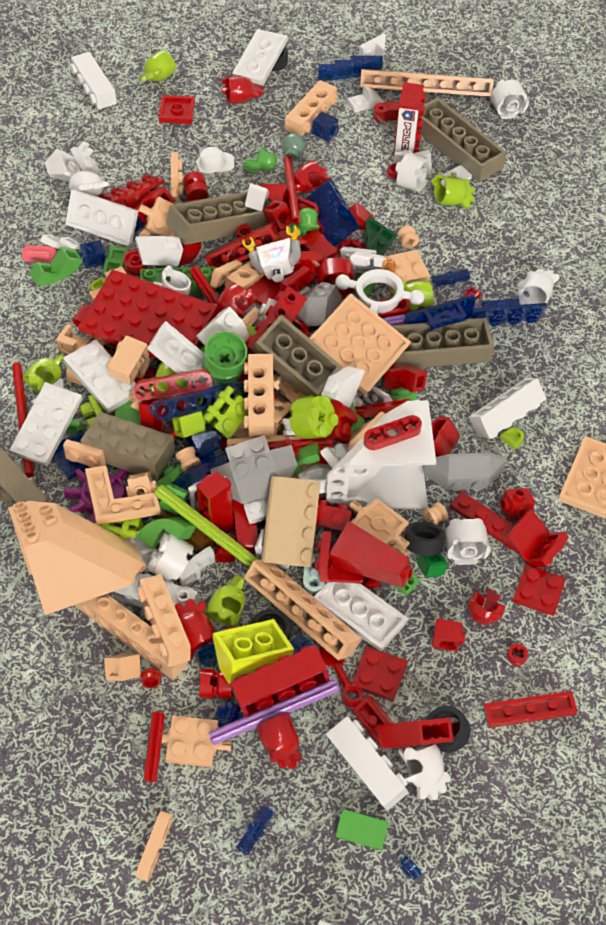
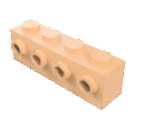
M158 574L140 579V589H137L138 598L145 606V616L152 624V634L159 642L158 648L161 657H165L168 667L190 661L191 646L162 575Z

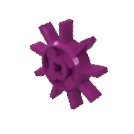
M77 469L75 471L76 477L83 485L81 489L64 488L65 499H81L82 502L70 508L69 511L80 512L81 514L87 512L91 515L89 521L95 523L96 520L86 474ZM120 469L116 475L108 473L114 499L127 497L126 487L129 485H125L123 481L130 474L129 471ZM113 522L115 526L122 527L120 523Z

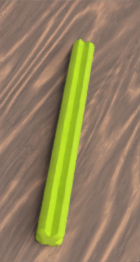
M160 485L155 490L154 495L248 568H250L253 561L259 560L165 486Z

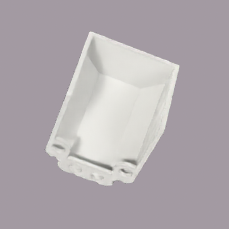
M407 401L386 413L372 428L409 415H415L422 421L420 434L375 451L369 450L364 446L363 436L327 474L326 501L331 504L337 503L349 506L353 500H356V502L365 507L378 498L391 509L427 508L423 465H436L428 401ZM393 429L387 431L390 436L399 434Z

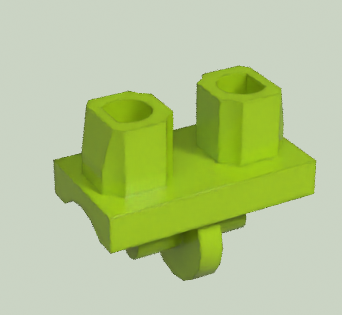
M92 395L88 396L89 402L80 406L84 418L92 415L95 416L86 420L88 428L100 412L111 416L115 413V410L107 413L102 406L99 407Z

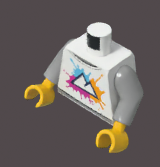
M294 225L295 231L291 233L289 226L286 228V232L291 236V239L288 238L256 247V250H254L255 242L251 237L252 242L250 245H246L243 239L242 243L250 252L248 255L253 267L259 273L265 274L267 279L281 282L284 279V275L293 272L294 265H296L301 257L300 242L297 240L300 230L297 226Z

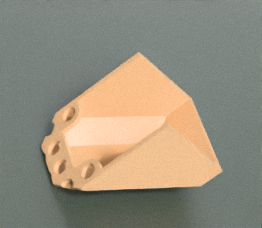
M27 501L18 502L8 508L29 575L32 574L45 615L130 586L135 581L134 576L137 573H142L146 568L145 562L142 560L135 544L55 503Z

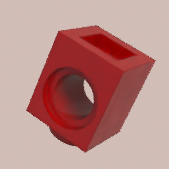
M274 200L262 210L268 224L273 222L277 230H285L292 223L291 214L286 202Z
M436 618L432 647L458 652L459 645H464L466 632L462 631L463 623Z

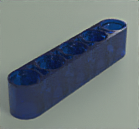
M231 381L156 400L150 404L149 412L154 418L168 420L207 410L210 405L212 406L215 403L216 392L219 390L224 391L227 386L235 390L239 385L241 388L239 395L243 398L248 397V392L244 391L243 382ZM234 392L230 395L231 399L235 397ZM199 395H201L203 397V402L201 405L198 406L196 403V399ZM182 400L184 406L181 410H178L177 403ZM160 405H163L165 409L162 415L157 414V408Z

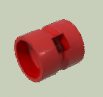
M195 171L184 176L183 185L188 202L209 198L205 176L202 173Z
M131 250L124 255L126 274L140 279V269L149 268L148 265H142L139 251Z
M201 669L200 698L213 699L217 695L219 699H232L233 688L231 684H228L221 670L216 673L214 669ZM212 682H217V687L212 686Z

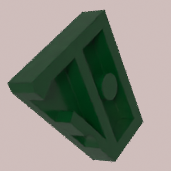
M369 216L365 223V249L376 250V255L384 256L396 239L397 234Z

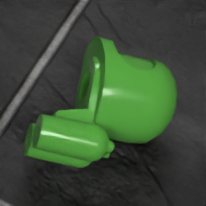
M261 147L256 160H245L243 170L252 174L259 173L260 169L271 171L277 164V156L275 153L264 150V147Z
M311 208L300 210L301 221L299 224L291 226V233L295 231L294 225L300 230L298 237L306 235V231L319 229V225H317V212Z

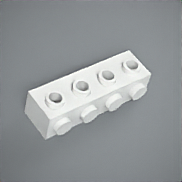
M86 52L71 57V71L73 74H76L78 83L83 85L84 92L89 95L91 103L95 104L98 110L117 104L114 88L91 53Z
M525 378L469 416L479 438L492 439L502 429L512 426V422L525 417L528 411L538 408L540 403L546 400L538 378Z
M137 573L134 576L135 581L132 585L110 592L108 595L115 600L144 609L143 602L139 601L137 589H140V579L148 578L152 575ZM164 580L174 607L176 603L186 606V602L189 599H193L195 604H198V591L188 586L182 587L175 585L171 581Z
M347 716L327 732L326 735L386 811H388L409 793L405 788L408 783L400 773L395 775L390 768L393 765L385 755L379 756L376 752L378 746L370 737L365 739L361 734L364 729L355 719L352 722Z

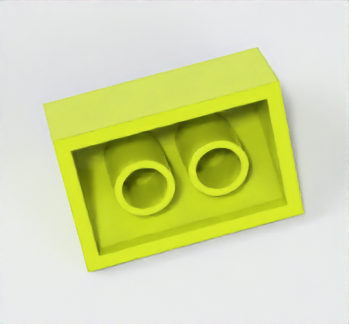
M274 619L213 633L219 669L228 684H231L230 682L235 681V678L240 675H249L260 666L276 663L279 658L286 655L291 656L294 652V648Z

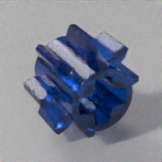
M226 702L224 707L218 706L215 713V720H218L217 725L223 727L244 718L243 713L240 712L241 707L232 702Z

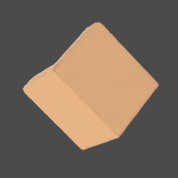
M67 324L56 339L58 351L69 355L76 351L86 339L73 335L72 326Z
M119 654L104 658L106 680L124 681L140 677L139 654Z

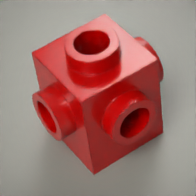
M528 488L505 490L500 501V507L508 519L521 518L526 511L533 510L536 501Z

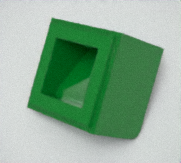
M441 553L433 556L419 555L417 561L419 569L426 578L444 575L448 566Z

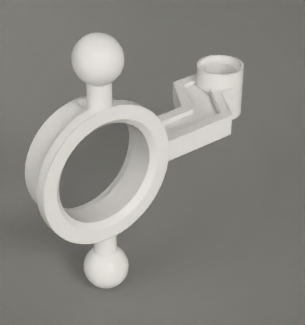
M375 269L367 271L360 276L358 281L350 280L347 275L342 274L335 281L336 286L341 290L348 287L355 288L359 300L377 315L378 313H386L393 310L402 299H408L414 305H419L424 301L422 291H404L402 280L388 270ZM372 283H384L391 286L396 294L388 301L378 302L368 298L363 289Z

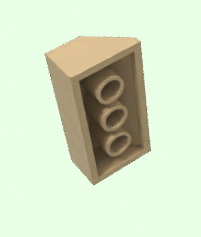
M271 476L262 562L311 567L320 481Z

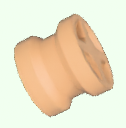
M405 226L398 232V237L404 248L415 247L419 242V238L415 234L416 231L412 226Z
M194 447L185 448L175 455L176 459L181 462L180 467L182 471L193 469L201 463L200 459L195 456Z
M436 502L431 508L423 509V516L426 522L438 525V522L448 520V513L440 502Z

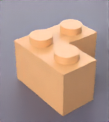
M125 336L124 340L118 343L115 355L110 357L107 362L109 377L128 385L133 383L135 377L143 378L151 364L147 349L148 345Z

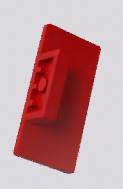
M147 174L142 176L141 180L137 182H127L125 187L113 188L110 190V193H103L97 197L134 209L140 203V200L151 192L152 188L164 184L165 180L158 176Z
M303 266L299 270L294 271L292 275H284V279L281 282H275L273 279H267L264 276L248 289L254 291L253 297H258L257 303L262 306L263 303L267 304L269 298L275 300L280 290L284 292L287 286L299 293L317 279V274L309 272L310 269Z

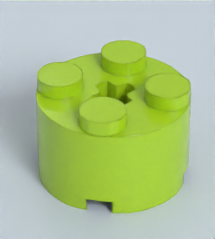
M327 396L299 398L291 406L290 411L293 410L292 417H290V425L294 434L304 439L327 437L333 431L334 426L338 424V416L335 414L333 405Z

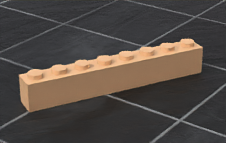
M362 69L360 87H363V84L370 88L402 90L403 83L407 82L424 85V92L491 96L494 79Z

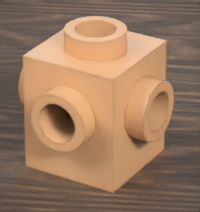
M148 471L130 475L127 480L129 486L126 487L128 497L154 493L158 486L156 480H152L151 473Z

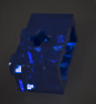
M209 424L205 425L206 431L187 437L189 447H194L197 456L221 450L219 445L222 443L221 434Z

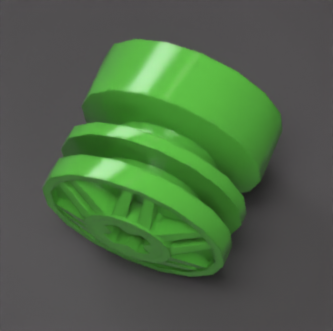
M225 331L215 333L208 339L205 345L202 367L211 373L213 382L226 385L234 383L241 377L244 371V362H246L247 358L245 342L240 336Z

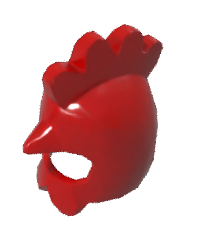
M234 76L222 78L221 80L225 85L221 88V91L226 95L228 103L241 104L250 101L252 98H259V96L264 94V87L253 83L247 77Z
M315 160L308 161L300 166L294 174L296 192L309 193L330 182L331 177L326 176L328 170L320 168Z
M232 283L220 294L217 303L214 304L217 305V312L213 319L223 309L231 307L240 317L259 299L258 297H253L254 291L252 289L245 290L240 285Z
M189 599L186 602V606L176 603L175 609L191 646L190 660H192L193 653L213 641V633L216 632L212 622L204 613L206 603L200 601L198 604H195L193 599Z
M290 713L276 716L257 726L259 739L265 750L269 753L270 761L272 763L277 762L278 766L282 769L285 767L294 769L297 766V762L302 760V757L297 749L299 747V736Z

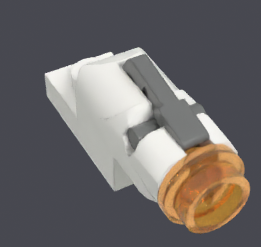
M349 247L340 249L341 258L350 260L354 273L364 274L375 269L395 272V261L382 255H376V250Z

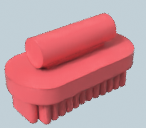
M28 245L22 251V258L26 262L52 263L57 250L51 246Z

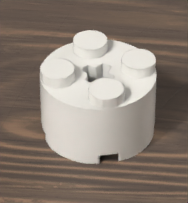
M500 80L491 93V102L503 119L515 118V115L525 112L529 105L527 94L521 83L516 80Z
M407 151L402 161H399L395 168V171L398 172L396 185L421 192L428 182L426 180L427 174L431 173V160Z
M453 519L450 521V525L445 530V543L449 559H453L454 563L458 565H470L478 563V559L482 557L484 559L488 557L490 546L487 530L482 519Z
M164 532L159 540V548L157 551L153 550L148 558L149 564L147 568L155 575L161 574L164 580L173 582V579L177 580L189 562L186 556L188 553L192 555L194 547L184 540L177 539L174 535Z

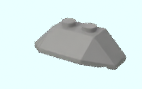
M327 282L320 283L303 293L302 295L307 298V301L297 318L302 320L305 326H321L336 310L342 300L337 286L330 285Z
M292 445L235 460L210 470L211 474L218 471L222 476H226L232 485V499L244 504L269 496L271 476L291 478L298 465Z
M490 452L447 454L436 457V465H424L423 470L424 475L445 490L457 492L463 489H473L479 491L487 488L504 471L506 457Z

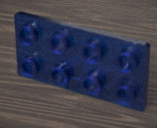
M329 179L305 198L317 204L319 223L324 228L323 235L332 246H337L360 228L359 223L332 179Z
M474 295L464 296L421 310L411 311L405 314L404 325L427 323L429 328L434 330L466 321V319H472L476 297Z
M519 298L482 301L481 308H473L467 319L487 318L490 326H498L501 323L507 322L510 325H514L520 321L535 323L541 318L547 308V304L520 305Z

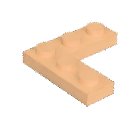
M100 466L85 469L97 525L160 515L158 498L154 493L114 499L107 467Z

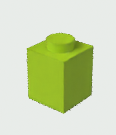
M190 410L171 416L176 436L185 438L206 431V420L203 419L204 415L202 412Z

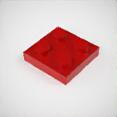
M162 95L159 123L192 124L195 97Z
M525 564L513 603L554 616L566 578Z
M366 646L352 684L359 686L363 692L394 702L408 665V660Z

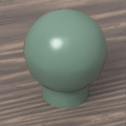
M297 133L288 134L282 142V148L285 152L284 157L290 156L292 161H296L306 147L304 138Z

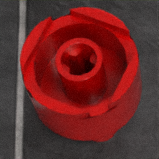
M347 258L323 259L317 269L318 285L325 282L330 283V285H336V278L342 274L355 281L354 270L350 260ZM348 287L344 290L338 288L342 300L346 298V295L352 294L355 288Z

